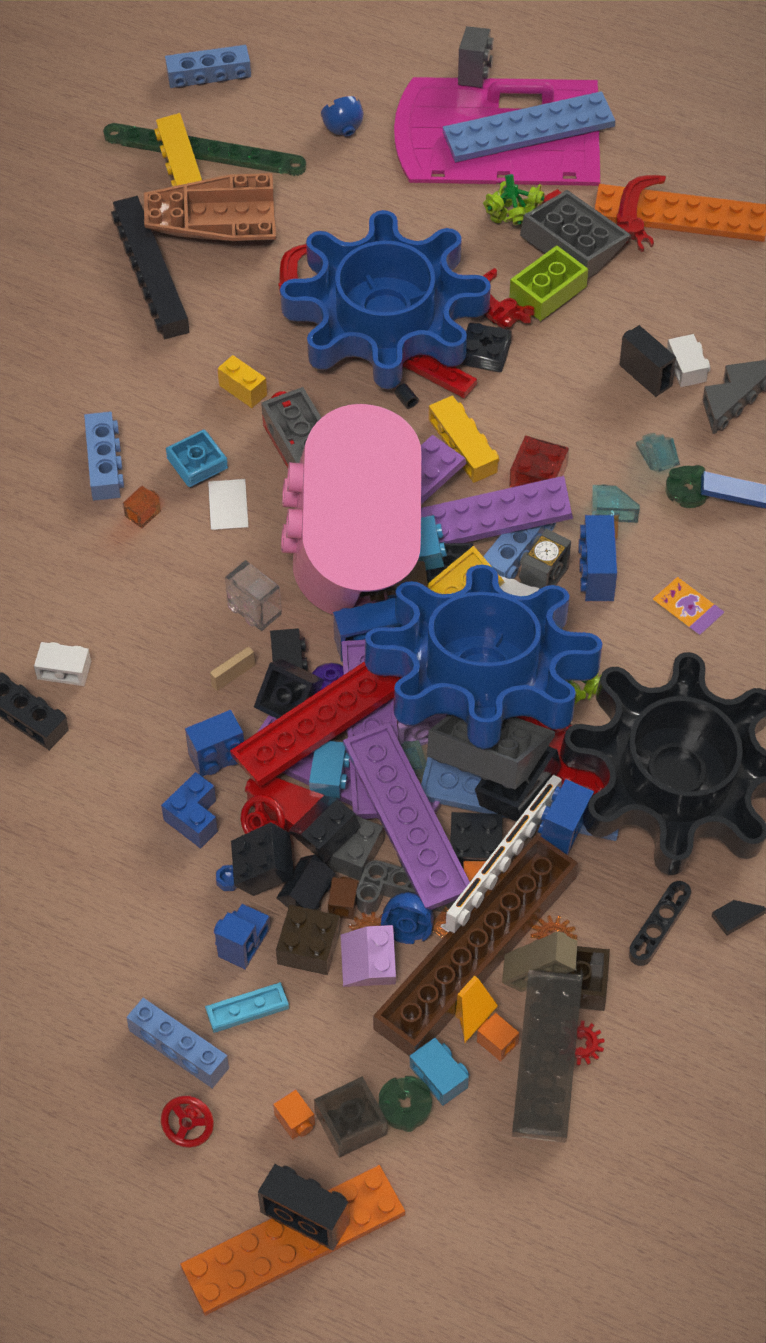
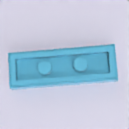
M280 982L205 1006L213 1033L287 1010L289 1009V1004Z

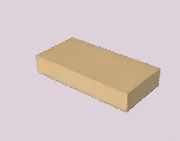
M246 647L211 671L212 687L219 691L254 667V651L250 647Z

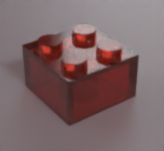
M525 435L510 469L509 487L563 476L568 465L569 448Z

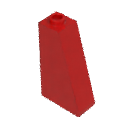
M276 777L260 788L250 778L245 786L248 800L256 795H267L279 803L284 812V830L287 832L324 796ZM264 803L265 813L269 815L270 819L277 821L274 809Z

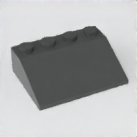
M568 190L526 213L523 217L520 236L544 253H547L556 245L588 268V278L596 274L631 237V234Z
M448 715L429 729L427 757L433 758L440 763L457 767L461 771L473 773L482 779L497 782L506 788L516 789L528 779L554 738L555 731L516 717H511L502 722L501 736L498 743L492 748L481 749L470 743L466 722L456 716Z

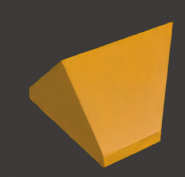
M476 976L457 995L455 1017L460 1020L464 1043L467 1042L498 1006Z

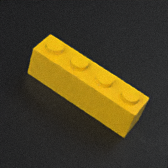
M177 113L157 119L158 128L154 129L157 141H162L163 144L160 146L163 159H168V163H165L168 175H173L174 180H171L172 187L201 181L202 178L181 114Z
M452 395L429 405L430 423L446 445L465 457L466 464L462 468L473 483L498 472V462L500 461L498 453L490 448L485 435L480 434L477 430L474 420L467 416L461 402L458 403Z

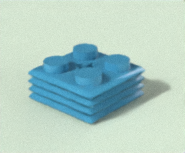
M204 429L166 447L167 459L188 487L228 468L227 457Z

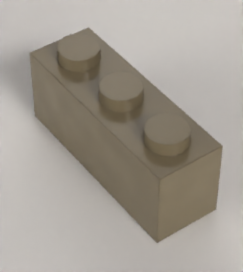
M553 932L551 935L505 954L502 983L520 992H524L574 971L576 968L578 941L568 937L563 932Z

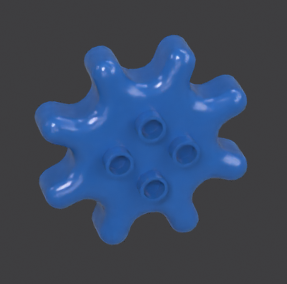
M381 210L370 216L369 232L365 238L359 241L343 242L326 231H316L310 234L306 240L307 262L311 270L317 275L306 279H290L284 282L280 288L281 310L285 318L289 321H309L318 324L307 336L310 364L318 370H327L346 357L363 358L372 364L374 381L376 385L383 389H392L400 384L402 380V365L407 359L414 356L427 355L447 367H456L462 364L466 357L467 334L454 321L461 318L481 317L486 314L490 307L491 285L489 280L481 275H460L452 271L461 260L462 238L460 233L454 229L444 228L438 230L425 240H409L399 233L396 215L390 211Z
M475 565L467 570L465 587L456 593L439 594L423 584L412 581L400 584L396 589L395 617L402 627H379L368 631L365 636L364 661L367 670L372 674L401 677L394 687L393 709L395 718L399 723L414 726L433 715H453L466 722L467 735L472 745L477 748L488 749L498 743L501 736L502 722L511 717H532L555 730L568 727L573 720L576 691L567 681H587L597 676L600 670L603 644L601 639L592 633L563 630L567 623L570 597L565 588L549 585L528 596L512 595L500 588L498 573L493 567Z

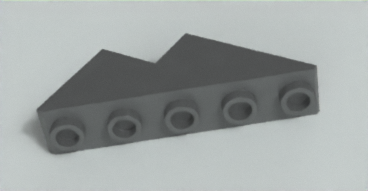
M766 360L726 365L723 378L724 384L704 387L702 401L713 434L725 429L734 416L738 417L745 406L752 404L762 391H766Z

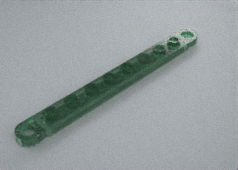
M118 123L108 124L103 129L104 139L108 143H118L121 146L161 153L160 146L163 144L162 141H157L153 129ZM114 131L118 133L116 135H110V133ZM188 136L195 159L279 174L288 173L289 175L293 174V176L302 175L306 170V160L300 155ZM296 162V164L299 163L300 166L292 167L291 165H293V163L295 164Z

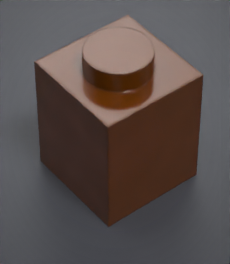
M350 877L332 878L328 913L340 915V918L354 920L358 880H353Z

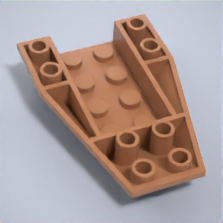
M272 173L229 174L145 192V228L169 235L195 239L225 241L276 240Z

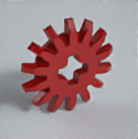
M581 1020L580 1026L577 1027L574 1021L570 1022L572 1027L570 1030L565 1025L562 1027L566 1034L558 1033L557 1037L563 1040V1042H557V1047L565 1048L559 1052L561 1056L570 1054L567 1062L576 1057V1064L580 1066L581 1058H584L588 1065L591 1064L589 1056L596 1060L599 1059L595 1052H603L604 1048L598 1045L605 1042L604 1038L597 1039V1036L602 1033L600 1029L593 1032L594 1024L591 1023L588 1028L584 1027L585 1021ZM574 1039H586V1048H575L576 1041Z

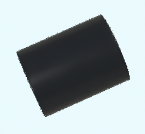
M401 384L395 389L394 394L407 409L414 407L418 403V397L407 384Z

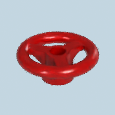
M267 795L251 797L246 801L241 810L240 820L245 834L268 823H273L282 829L285 828V816L281 806L275 799ZM264 803L274 809L277 821L270 819L269 815L265 813ZM255 804V812L249 813L251 807Z
M176 1097L164 1106L161 1113V1127L164 1134L171 1142L178 1146L186 1148L200 1146L209 1139L213 1132L214 1120L210 1109L204 1102L195 1097ZM181 1104H190L184 1108L181 1106ZM172 1110L179 1118L180 1128L177 1134L172 1131L169 1125V1115ZM185 1117L190 1118L192 1122H188ZM196 1126H205L204 1132L199 1137L184 1139L188 1130Z

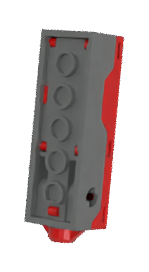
M304 387L288 393L286 391L276 392L272 395L271 399L261 402L263 427L287 468L289 462L300 463L308 435L315 424L321 419Z

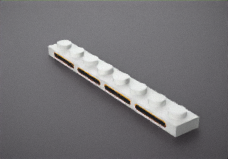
M552 775L446 913L447 930L455 933L460 925L464 926L467 923L473 908H478L481 905L486 891L494 888L501 872H506L511 863V858L521 852L527 837L531 838L534 835L546 806L550 807L552 803L551 798L556 787H561V778Z

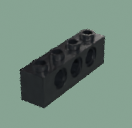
M0 672V718L50 751L69 731L66 715L59 709L54 710L48 706L44 699L41 697L36 698L23 685H16L5 673Z

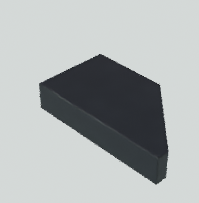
M733 900L713 911L712 917L727 936L766 914V908L761 905Z

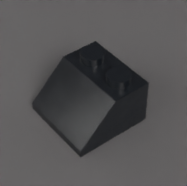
M324 795L288 831L325 863L360 828V824L356 814L340 800Z

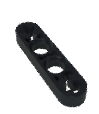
M675 881L669 885L629 948V959L633 964L638 966L647 965L680 917L691 896V888L686 882ZM679 891L684 892L683 895L678 897L675 904L673 902L675 893ZM667 908L674 915L671 918H663L659 911ZM650 928H656L661 932V935L657 938H652L648 936L646 931ZM645 942L647 944L645 954L637 956L636 952L642 949Z

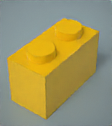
M234 355L217 368L219 386L249 407L253 408L267 396L266 377Z

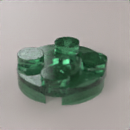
M695 465L671 469L665 486L668 498L672 502L675 500L680 503V506L684 508L702 506L706 499L710 498V496L701 495V475L704 471L706 472L705 468ZM691 484L693 485V488L688 489V487L684 485Z
M405 1076V1078L399 1079L393 1078L381 1088L379 1093V1114L388 1125L395 1129L411 1132L428 1120L432 1111V1097L428 1086L422 1080L413 1076ZM407 1098L411 1099V1100H410V1105H411L410 1107H406V1108L400 1107V1106H401V1103L399 1102L400 1099H402V1100H406Z

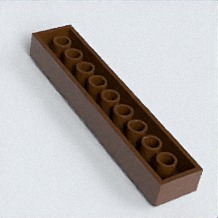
M537 834L510 863L506 872L500 874L494 888L486 891L481 905L478 908H473L467 923L464 926L460 925L455 933L449 931L373 1015L374 1030L408 1056L435 1038L455 1016L458 993L474 976L482 984L504 960L505 954L515 948L575 880L578 862Z

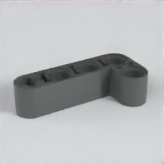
M377 860L369 862L363 871L356 891L358 910L363 914L370 915L379 909L383 896L392 898L395 895L406 892L416 894L404 868ZM379 875L381 877L376 879L372 878L371 876ZM397 882H404V883H406V884L400 886V885H397L396 883H397ZM369 896V897H372L373 899H371V900H364L363 898ZM455 901L433 910L446 914Z

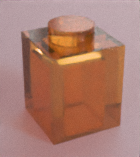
M143 486L139 487L123 502L125 517L140 528L147 525L161 512L160 498L153 490L149 491Z

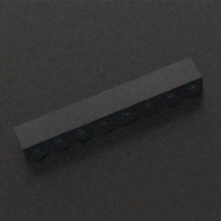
M138 196L114 201V211H111L112 221L114 224H118V236L120 239H124V251L126 254H130L129 262L132 270L136 269L137 271L135 272L138 285L142 284L143 286L141 291L144 300L149 301L147 305L150 315L156 318L154 319V324L157 332L161 331L164 340L189 333L188 317L152 230L145 228L144 210Z

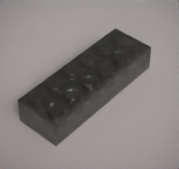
M529 970L512 1137L564 1143L567 1141L582 975Z

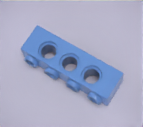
M246 45L165 56L170 88L251 77L250 59Z
M112 411L84 414L90 487L93 501L121 498L120 488H124L123 474H118V470H122L121 456L116 454V452H121L119 438H115V434H119L118 421H113Z
M556 523L501 534L483 557L500 576L514 579L521 566V557L525 552L531 550L534 539L538 535L541 536L546 528L552 531Z
M142 998L126 1017L131 1033L212 1089L228 1071V1058L225 1053L145 998Z

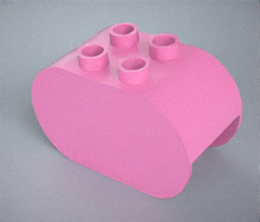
M368 404L347 405L323 416L308 435L300 463L289 462L287 479L284 478L282 506L294 509L287 510L286 524H283L281 552L293 553L295 580L305 597L319 609L333 615V612L343 608H354L366 603H377L371 602L369 598H360V592L383 590L399 583L409 575L419 558L421 546L420 441L413 428L402 417L379 406Z

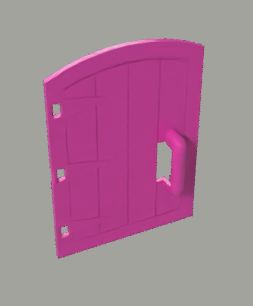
M413 77L401 96L395 116V148L401 168L409 183L497 184L505 181V178H497V175L513 174L514 183L518 185L599 186V130L459 162L454 161L443 135V126L520 110L518 108H499L500 93L542 94V104L596 93L598 92V80L488 78V80L485 79L483 87L458 85V78ZM432 174H444V177H432ZM563 176H576V179H563Z

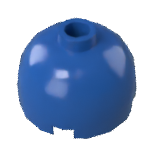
M354 96L338 98L334 100V105L329 107L327 104L321 110V118L324 125L331 133L336 135L351 136L363 122L364 113L359 99L357 101Z
M410 892L400 893L392 897L385 905L381 926L393 925L395 941L414 944L415 940L422 939L424 941L430 936L434 913L433 910L425 908L418 894Z

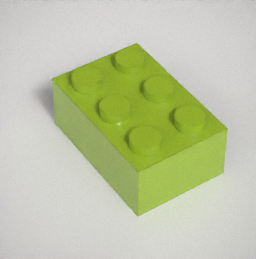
M556 245L510 279L509 297L515 299L520 306H533L535 310L534 317L542 321L587 287L588 268Z

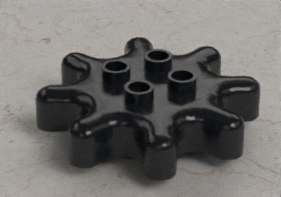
M691 652L681 653L675 658L668 677V683L661 687L649 688L642 686L628 671L620 667L605 669L602 672L596 690V700L611 721L602 726L586 724L570 726L566 730L560 749L561 759L566 766L594 773L604 784V788L594 794L589 801L584 816V826L587 832L595 837H605L623 826H636L645 830L651 835L655 843V865L661 873L666 875H677L685 869L693 850V842L696 839L704 837L718 839L735 856L742 859L755 857L766 840V823L755 811L751 800L755 798H766V750L760 746L755 735L766 726V690L753 688L734 699H724L716 696L706 686V668L703 659Z

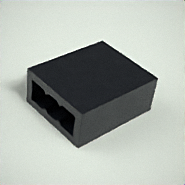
M640 325L626 331L622 336L619 365L655 397L672 387L676 356Z

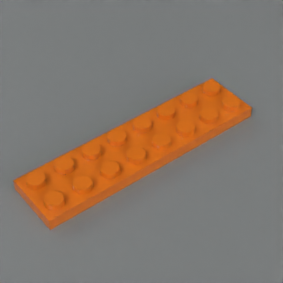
M599 184L595 210L616 223V215L619 212V205L625 187ZM646 189L640 194L637 205V217L644 221V227L765 242L766 204Z
M380 1165L327 1190L329 1192H339L349 1202L350 1223L334 1251L405 1216V1210ZM271 1218L180 1263L206 1316L333 1251Z

